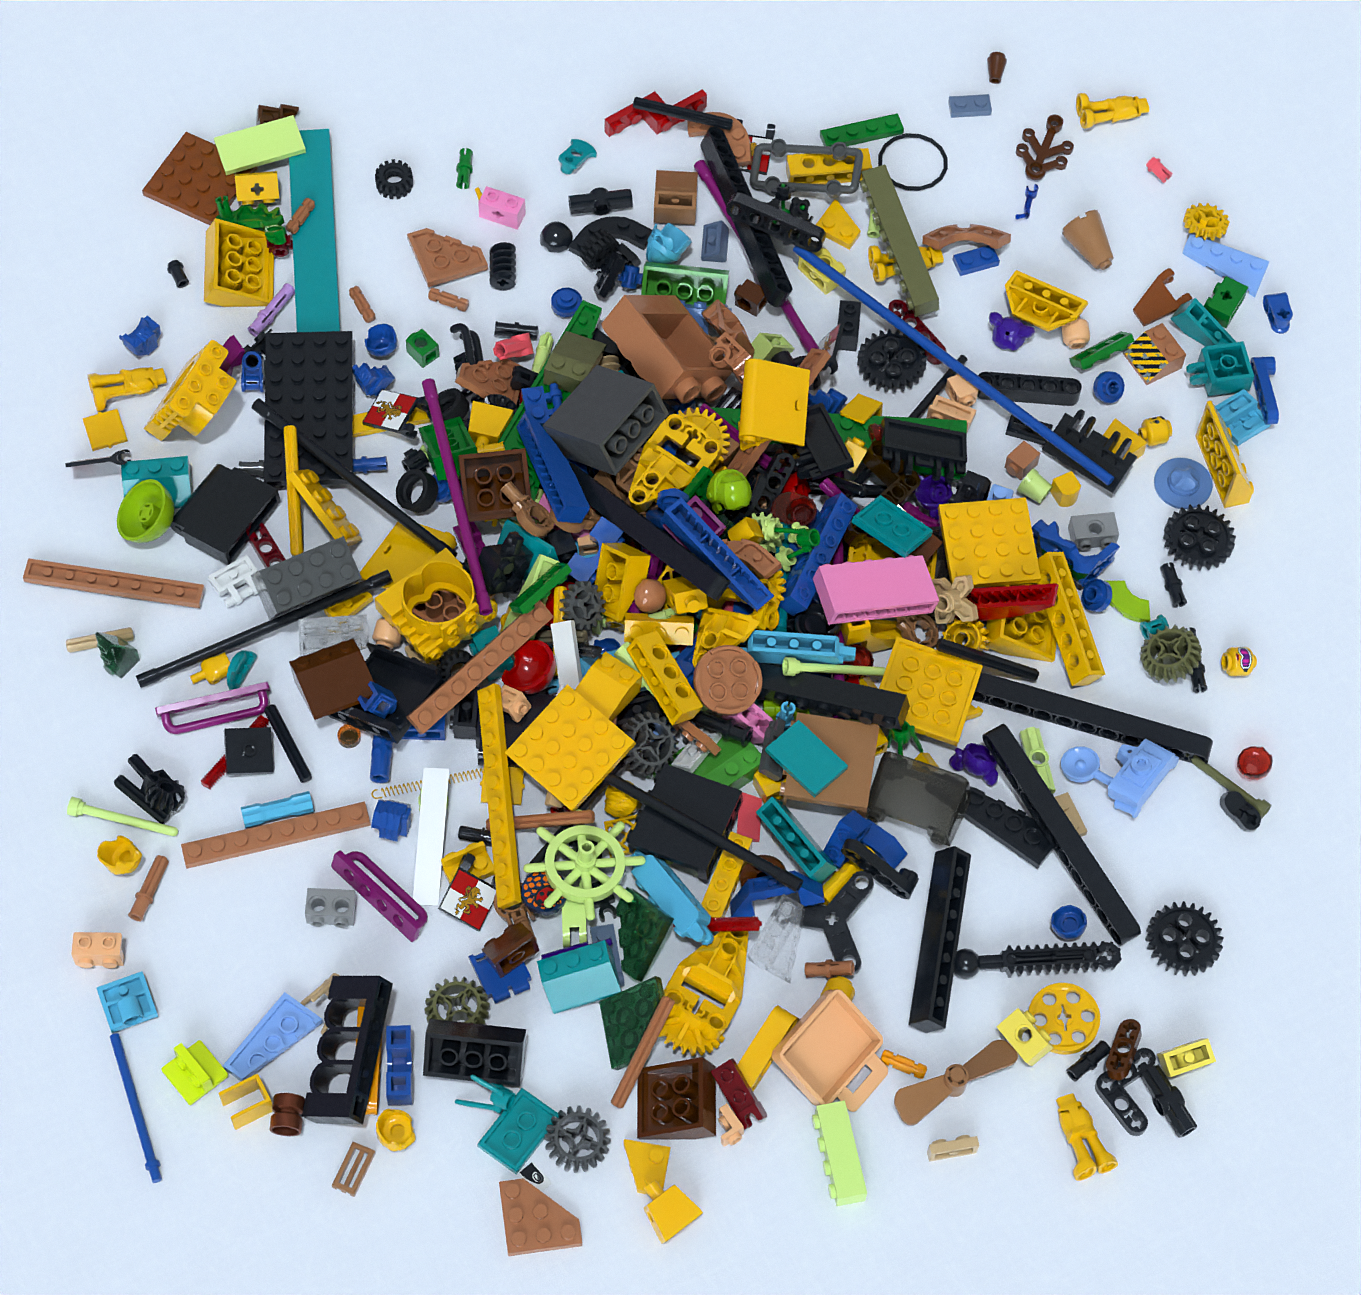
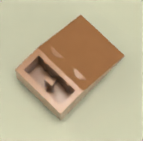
M656 170L654 223L695 225L698 172Z

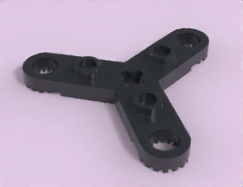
M866 871L856 872L828 906L808 905L802 907L801 902L788 900L779 902L774 908L775 919L781 925L824 931L835 960L844 961L847 957H853L856 960L854 973L856 974L861 969L862 962L846 922L873 890V878ZM861 877L869 881L868 887L864 889H859L855 886L856 880ZM784 907L792 909L793 913L788 919L779 916L780 910ZM831 914H835L836 918L839 919L833 925H830L829 921L826 920V917H831Z

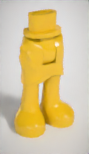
M1078 93L1076 97L1077 115L1080 117V124L1084 129L1112 120V123H1115L1119 120L1132 119L1141 116V113L1149 112L1147 99H1139L1138 96H1118L1096 102L1089 101L1086 93ZM1106 110V112L1094 113V112H1099V111Z
M869 246L868 259L871 270L873 269L874 280L876 282H883L886 278L894 276L892 265L885 266L894 263L893 259L889 260L887 254L881 253L878 246ZM918 246L927 269L935 267V264L944 262L941 249L935 250L931 246L927 248Z
M153 367L132 370L122 369L119 374H87L97 412L104 410L107 400L111 398L144 394L154 388L157 389L158 385L167 383L163 368L153 370ZM123 383V385H119V386L105 387V386H108V385Z
M1073 1093L1057 1098L1060 1125L1068 1144L1071 1143L1078 1161L1073 1169L1075 1180H1085L1091 1177L1096 1170L1103 1174L1115 1169L1118 1166L1117 1159L1106 1151L1099 1140L1089 1111L1082 1106L1080 1101L1076 1100ZM1082 1139H1087L1090 1148L1093 1152L1095 1162L1093 1161L1089 1152L1087 1151Z

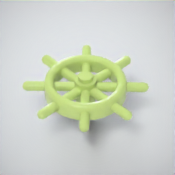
M622 821L617 822L609 832L598 827L578 824L554 836L544 827L537 828V835L549 843L545 854V862L525 864L523 870L526 873L545 872L549 884L554 889L544 901L546 908H551L562 896L573 902L584 903L586 918L593 920L595 918L594 902L607 898L613 892L628 903L633 901V895L620 885L625 866L644 865L646 859L644 856L625 857L621 845L615 839L625 828V824ZM577 840L578 851H574L566 844ZM591 841H595L598 844L594 846V844ZM606 848L613 857L597 859ZM558 851L572 860L554 862ZM615 867L612 876L609 877L598 868ZM573 870L564 880L557 873V871ZM591 876L601 882L602 885L592 888ZM579 877L582 878L583 889L572 886Z

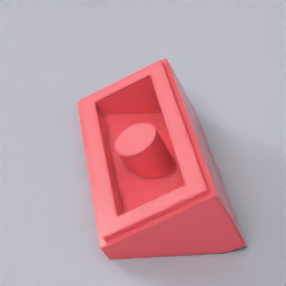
M742 792L743 802L738 811L737 834L753 839L752 842H759L761 818L757 815L756 811L762 806V799Z

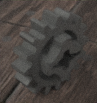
M575 581V584H569V590H563L562 592L565 595V599H560L564 607H561L559 610L565 612L562 619L574 620L576 630H590L591 627H596V621H602L603 619L600 613L606 611L602 608V604L606 603V600H601L600 598L603 592L597 591L598 586L591 585L590 581Z

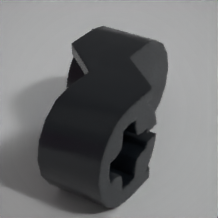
M1230 791L1221 796V808L1241 829L1254 830L1260 826L1261 816L1259 812L1239 792Z

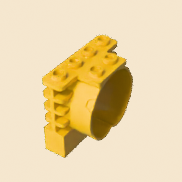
M211 340L199 353L194 355L185 364L143 429L160 441L166 438L177 425L193 436H197L218 412L237 382L219 368L227 357L228 350L215 340Z
M447 548L374 598L376 610L392 627L395 626L398 629V632L406 638V641L413 645L415 651L423 656V660L426 663L432 660L436 661L447 649L456 647L461 639L467 635L474 634L485 622L492 621L498 612L497 603L490 599L493 612L486 616L479 614V605L476 602L472 577L463 569V565ZM437 591L454 593L461 598L466 606V610L462 614L445 622H428L413 614V609L416 605L429 602L432 595Z

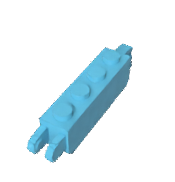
M754 630L744 643L739 644L746 645V648H743V650L749 653L758 663L782 664L785 657H793L799 660L800 663L837 665L843 664V661H854L856 656L855 647L844 646V643L839 642L837 636Z
M638 849L634 851L631 856H644L646 859L644 865L633 866L634 869L631 873L637 879L635 883L642 890L648 892V899L654 905L662 909L661 915L675 925L674 931L683 938L687 936L696 942H701L703 945L708 946L712 944L714 935L707 927L711 920L710 914L665 860L659 859L654 855H647Z

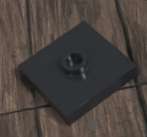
M271 727L224 729L226 776L273 774Z

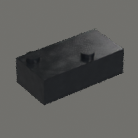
M430 1019L425 1035L423 1076L474 1081L470 1078L473 1074L488 1083L520 1086L524 1066L526 1029Z

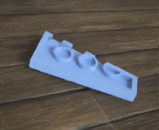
M284 992L225 1062L223 1068L238 1080L243 1081L254 1075L322 1024L323 1019Z

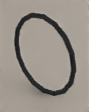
M905 133L891 138L883 145L878 154V166L882 165V155L886 148L894 141L906 137L920 138L931 142L939 149L944 159V168L940 176L932 183L920 187L906 186L895 182L891 178L893 185L899 188L915 191L931 188L943 179L948 169V157L942 146L927 136Z

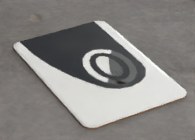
M531 1162L519 1172L521 1178H524L541 1192L551 1185V1181L534 1162Z

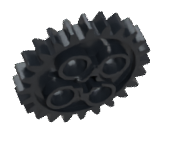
M888 329L887 334L880 330L879 336L872 333L871 339L865 338V344H861L857 356V365L859 366V373H863V379L870 378L869 385L877 383L876 389L884 386L885 392H887L889 387L892 388L893 392H896L897 387L904 391L905 385L912 388L913 382L918 384L919 378L923 377L926 370L927 356L924 355L925 349L920 348L917 343L907 338L905 334L900 335L898 329L895 334H892L890 329Z
M1190 504L1187 511L1181 507L1179 513L1174 511L1172 518H1168L1164 528L1163 539L1166 540L1164 546L1170 547L1168 554H1176L1174 561L1182 560L1181 566L1189 563V568L1192 570L1194 565H1197L1199 571H1201L1202 566L1210 570L1212 564L1218 568L1220 562L1225 563L1227 557L1230 558L1235 546L1236 536L1232 535L1234 528L1229 527L1231 521H1223L1225 514L1216 515L1218 509L1210 512L1208 505L1205 507V510L1201 509L1200 504L1197 505L1196 509H1193Z
M1185 901L1182 902L1180 907L1173 902L1171 909L1164 905L1163 912L1157 910L1155 917L1151 918L1149 922L1151 925H1148L1146 929L1149 934H1147L1145 940L1150 942L1147 949L1154 950L1151 958H1160L1157 965L1166 964L1165 971L1172 967L1174 968V975H1177L1179 970H1182L1183 975L1187 976L1188 971L1191 970L1192 974L1196 976L1198 968L1204 973L1207 966L1212 967L1214 960H1218L1220 956L1218 952H1221L1223 946L1220 944L1223 942L1224 937L1218 936L1222 928H1215L1218 920L1211 921L1209 919L1212 914L1211 912L1204 915L1203 906L1196 910L1195 903H1192L1190 908H1188ZM1183 920L1187 922L1189 926H1183L1179 923V921ZM1163 935L1170 936L1173 941H1167ZM1196 937H1203L1206 942H1200ZM1185 951L1189 953L1190 957H1184L1180 952Z

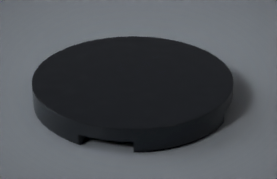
M760 467L753 468L746 476L751 487L749 505L740 510L726 509L724 517L727 519V526L732 528L742 519L748 517L758 503L767 482V472Z

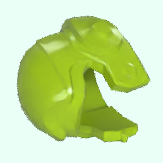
M725 469L715 473L707 487L706 497L711 502L712 510L716 514L722 510L721 504L727 510H740L743 507H747L750 503L751 487L741 472L734 469Z

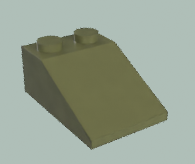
M566 331L551 352L546 363L543 384L557 383L559 389L572 393L593 368L599 365L607 344Z

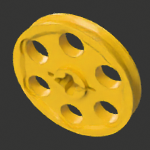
M1055 983L1046 986L1034 996L1028 1011L1034 1017L1042 1015L1047 1020V1023L1043 1026L1036 1025L1039 1030L1043 1028L1049 1035L1058 1034L1061 1037L1060 1044H1051L1054 1048L1050 1052L1063 1055L1080 1052L1087 1048L1097 1035L1100 1026L1098 1005L1086 990L1077 985ZM1071 992L1076 993L1080 1000L1074 1004L1070 1003L1066 995ZM1047 994L1053 995L1056 1003L1046 1005L1043 1002V996ZM1061 1006H1063V1014H1065L1066 1018H1069L1065 1026L1066 1031L1064 1029L1063 1021L1061 1019H1058L1060 1018L1062 1013ZM1090 1011L1094 1015V1020L1092 1022L1083 1021L1081 1013ZM1074 1032L1083 1033L1085 1041L1082 1043L1075 1042L1072 1039V1034Z

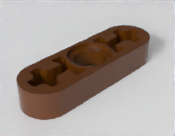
M1127 1019L1119 1025L1106 1061L1107 1075L1113 1080H1122L1129 1074L1142 1037L1141 1025L1137 1020ZM1127 1032H1130V1038H1127ZM1122 1046H1127L1130 1048V1050L1125 1053H1121L1118 1051V1049ZM1118 1061H1121V1067L1115 1070L1118 1066Z

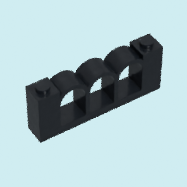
M332 976L328 999L331 1001L324 1012V1021L329 1030L324 1032L317 1045V1055L322 1062L315 1067L311 1074V1092L306 1094L302 1117L314 1123L363 1125L393 983L381 976ZM365 1007L360 1027H342L343 1017L349 1009ZM348 1039H358L353 1060H335V1052L341 1042ZM351 1072L346 1093H328V1084L335 1074Z

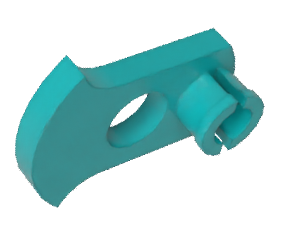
M571 139V146L559 155L558 160L562 164L560 170L565 174H571L574 169L578 168L589 157H596L597 152L594 147L585 141ZM576 152L581 154V156H574L572 153Z

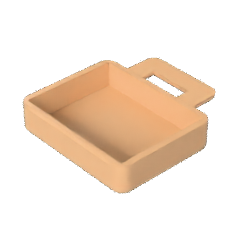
M838 989L825 991L772 1051L773 1061L815 1106L832 1103L838 1098L840 1101L845 1100L849 1111L855 1112L888 1075L887 1066L875 1054L883 1044L882 1035L845 993ZM866 1064L872 1072L852 1093L846 1086Z

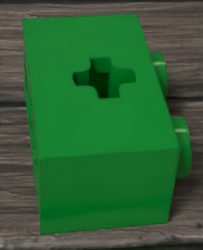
M1225 276L1222 283L1218 282L1213 290V298L1208 297L1204 307L1222 327L1227 329L1245 299L1248 286Z

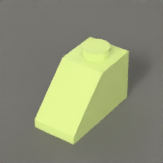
M759 333L751 343L755 350L753 359L771 361V358L781 351L791 353L795 349L781 334Z

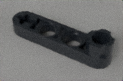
M854 839L845 840L841 848V853L869 873L894 895L902 899H910L919 880L916 872L906 868H901L898 872L859 841Z

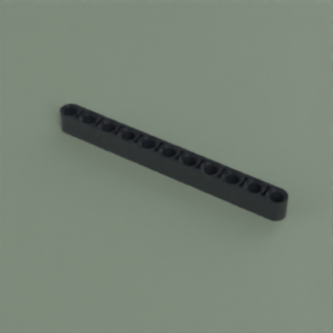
M710 127L700 147L725 205L727 206L731 196L735 193H743L752 197L725 133L718 127ZM734 203V206L741 208L739 204ZM753 212L754 215L761 216L758 212ZM731 218L768 303L777 308L782 307L793 289L770 235Z
M569 462L591 507L716 601L720 599L731 583L728 579L581 468Z
M984 672L980 674L972 700L1135 747H1138L1144 739H1148L1174 753L1175 756L1179 757V760L1192 763L1191 759H1193V756L1197 755L1207 764L1213 745L1211 738Z
M1001 724L984 733L982 738L987 749L1113 940L1121 946L1140 935L1141 929L1138 922L1010 729L1005 724Z

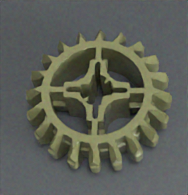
M1176 625L1172 629L1165 626L1163 631L1157 628V634L1150 633V640H1144L1140 659L1144 670L1148 672L1151 678L1155 677L1158 682L1164 679L1168 683L1170 679H1173L1177 683L1179 677L1185 680L1186 674L1193 675L1192 668H1198V661H1202V648L1199 645L1198 638L1194 636L1191 630L1187 631L1184 626L1180 629ZM1188 648L1186 655L1182 658V656L1185 654L1184 651Z
M454 976L453 982L449 983L448 979L445 978L443 986L436 983V991H429L431 998H426L425 1004L427 1007L424 1008L425 1014L428 1015L426 1017L427 1023H429L430 1019L444 1020L437 1011L439 1004H441L447 1011L446 1021L457 1022L464 1020L465 1023L485 1025L484 1019L489 1017L487 1010L490 1008V1004L486 1002L488 1000L487 994L482 993L483 987H475L476 982L474 980L467 984L465 976L461 982ZM469 997L477 1005L475 1013L467 1006ZM457 1006H461V1010L453 1011V1007L457 1009Z

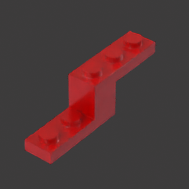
M702 89L674 104V106L702 112L707 107V94ZM655 91L643 97L644 99L665 103ZM632 103L605 118L604 132L610 137L643 119L657 135L685 120L633 107Z

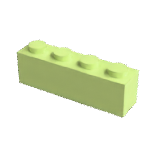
M845 1100L816 1106L815 1114L812 1115L814 1129H818L820 1138H817L820 1153L824 1152L826 1161H823L825 1176L829 1175L831 1184H828L830 1198L835 1199L836 1206L865 1201L867 1190Z

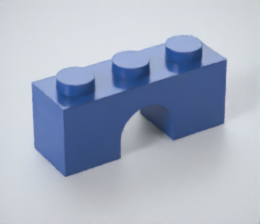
M604 517L599 519L589 533L590 540L599 546L597 554L593 557L585 558L575 552L567 563L572 569L567 578L573 582L590 581L591 585H595L602 543H625L626 541L624 539V531Z
M411 1025L386 1026L387 1104L412 1105Z

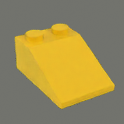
M602 543L595 585L598 586L597 591L603 592V595L600 597L601 600H606V603L602 604V608L606 611L601 612L602 614L616 621H622L634 600L636 587L643 579L647 578L650 555L625 543Z
M605 651L602 654V658L597 659L575 691L612 722L640 692L642 675Z

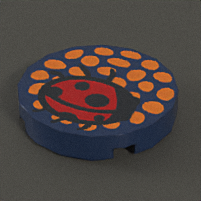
M545 872L531 873L522 884L521 898L523 903L535 914L551 915L557 913L564 907L567 900L561 896L551 908L544 906V901L554 891L546 878Z

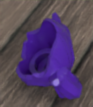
M991 312L989 314V323L994 326L992 340L1000 349L1006 350L1009 348L1011 351L1017 350L1023 345L1026 338L1032 337L1035 333L1034 327L1024 325L1020 320L1012 317L1003 318L998 312Z
M918 475L921 483L914 492L917 501L923 508L930 511L932 518L939 520L938 506L939 504L949 503L953 494L951 484L945 483V477L943 476L938 481H934L932 475L927 477Z
M970 743L963 750L960 748L955 749L956 753L949 759V765L953 769L959 771L965 768L969 773L983 776V780L990 786L997 783V762L990 755L986 746Z

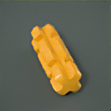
M889 1050L883 1051L880 1059L885 1065L889 1066L891 1064L897 1070L907 1074L913 1073L915 1077L920 1079L924 1078L927 1071L926 1065L921 1063L917 1065L914 1060L899 1054L895 1056L893 1055L894 1052Z

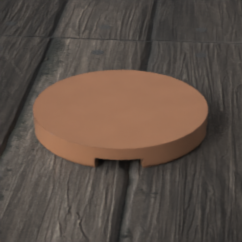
M733 645L718 646L706 652L698 661L693 676L694 689L699 700L709 710L722 715L737 714L747 710L759 696L762 688L761 669L757 661L743 648Z

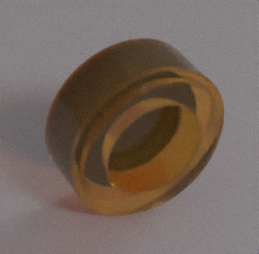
M346 724L338 730L337 736L341 746L353 748L360 743L361 734L358 728Z

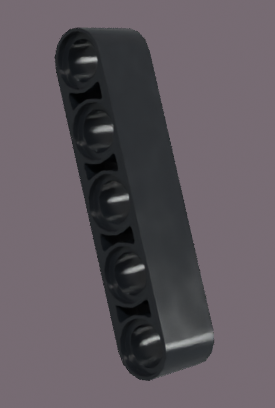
M743 193L733 194L726 206V212L731 218L809 252L820 251L825 241L826 233L821 227ZM734 203L739 204L741 208L734 206ZM753 212H758L761 216H756ZM772 220H776V221H778L780 224L777 225V224L773 223ZM792 229H797L800 233H795ZM811 237H815L819 241H813Z
M982 372L978 375L1013 402L1073 406L1077 404L1082 389L1080 381L1074 378ZM978 389V398L992 400Z

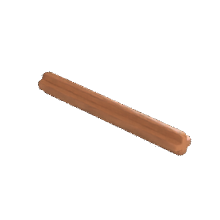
M592 810L513 816L514 830L590 824L595 822V813ZM489 818L486 820V829L490 831Z
M668 996L661 998L611 1099L612 1105L618 1108L624 1107L675 1004L672 998Z

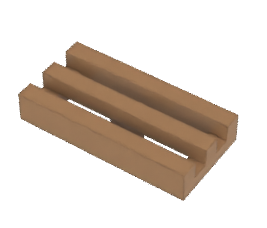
M352 1142L332 1183V1188L339 1189L343 1193L347 1192L355 1197L376 1154L375 1150ZM356 1149L360 1150L344 1185L340 1182ZM367 1153L368 1155H367V1157H366V1159H365V1161H364V1163H363V1165H362V1167H361V1169H360V1171H359V1174H358V1176H357V1178H356V1180H355V1182H354V1184H353V1186H352V1188H351V1187H349L350 1184H351V1181H352V1179H353V1177H354V1175H355V1173H356V1171H357V1169H358V1167H359V1165H360V1163H361V1161H362V1159H363V1157H364V1154Z

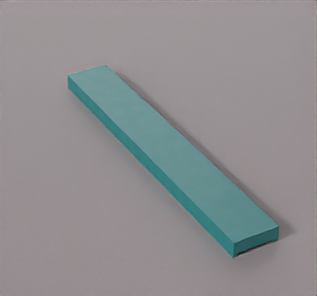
M329 129L299 130L306 153L289 157L291 216L302 205L305 198L313 200L315 207L309 212L310 214L304 223L298 226L299 230L292 234L297 332L340 331Z

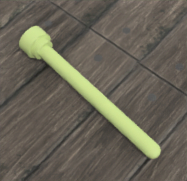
M785 657L782 663V672L785 676H795V674L800 672L883 676L886 669L885 667L800 663L799 660L793 657Z
M71 797L68 804L67 815L78 817V815L86 814L170 836L178 834L176 827L89 806L80 798Z

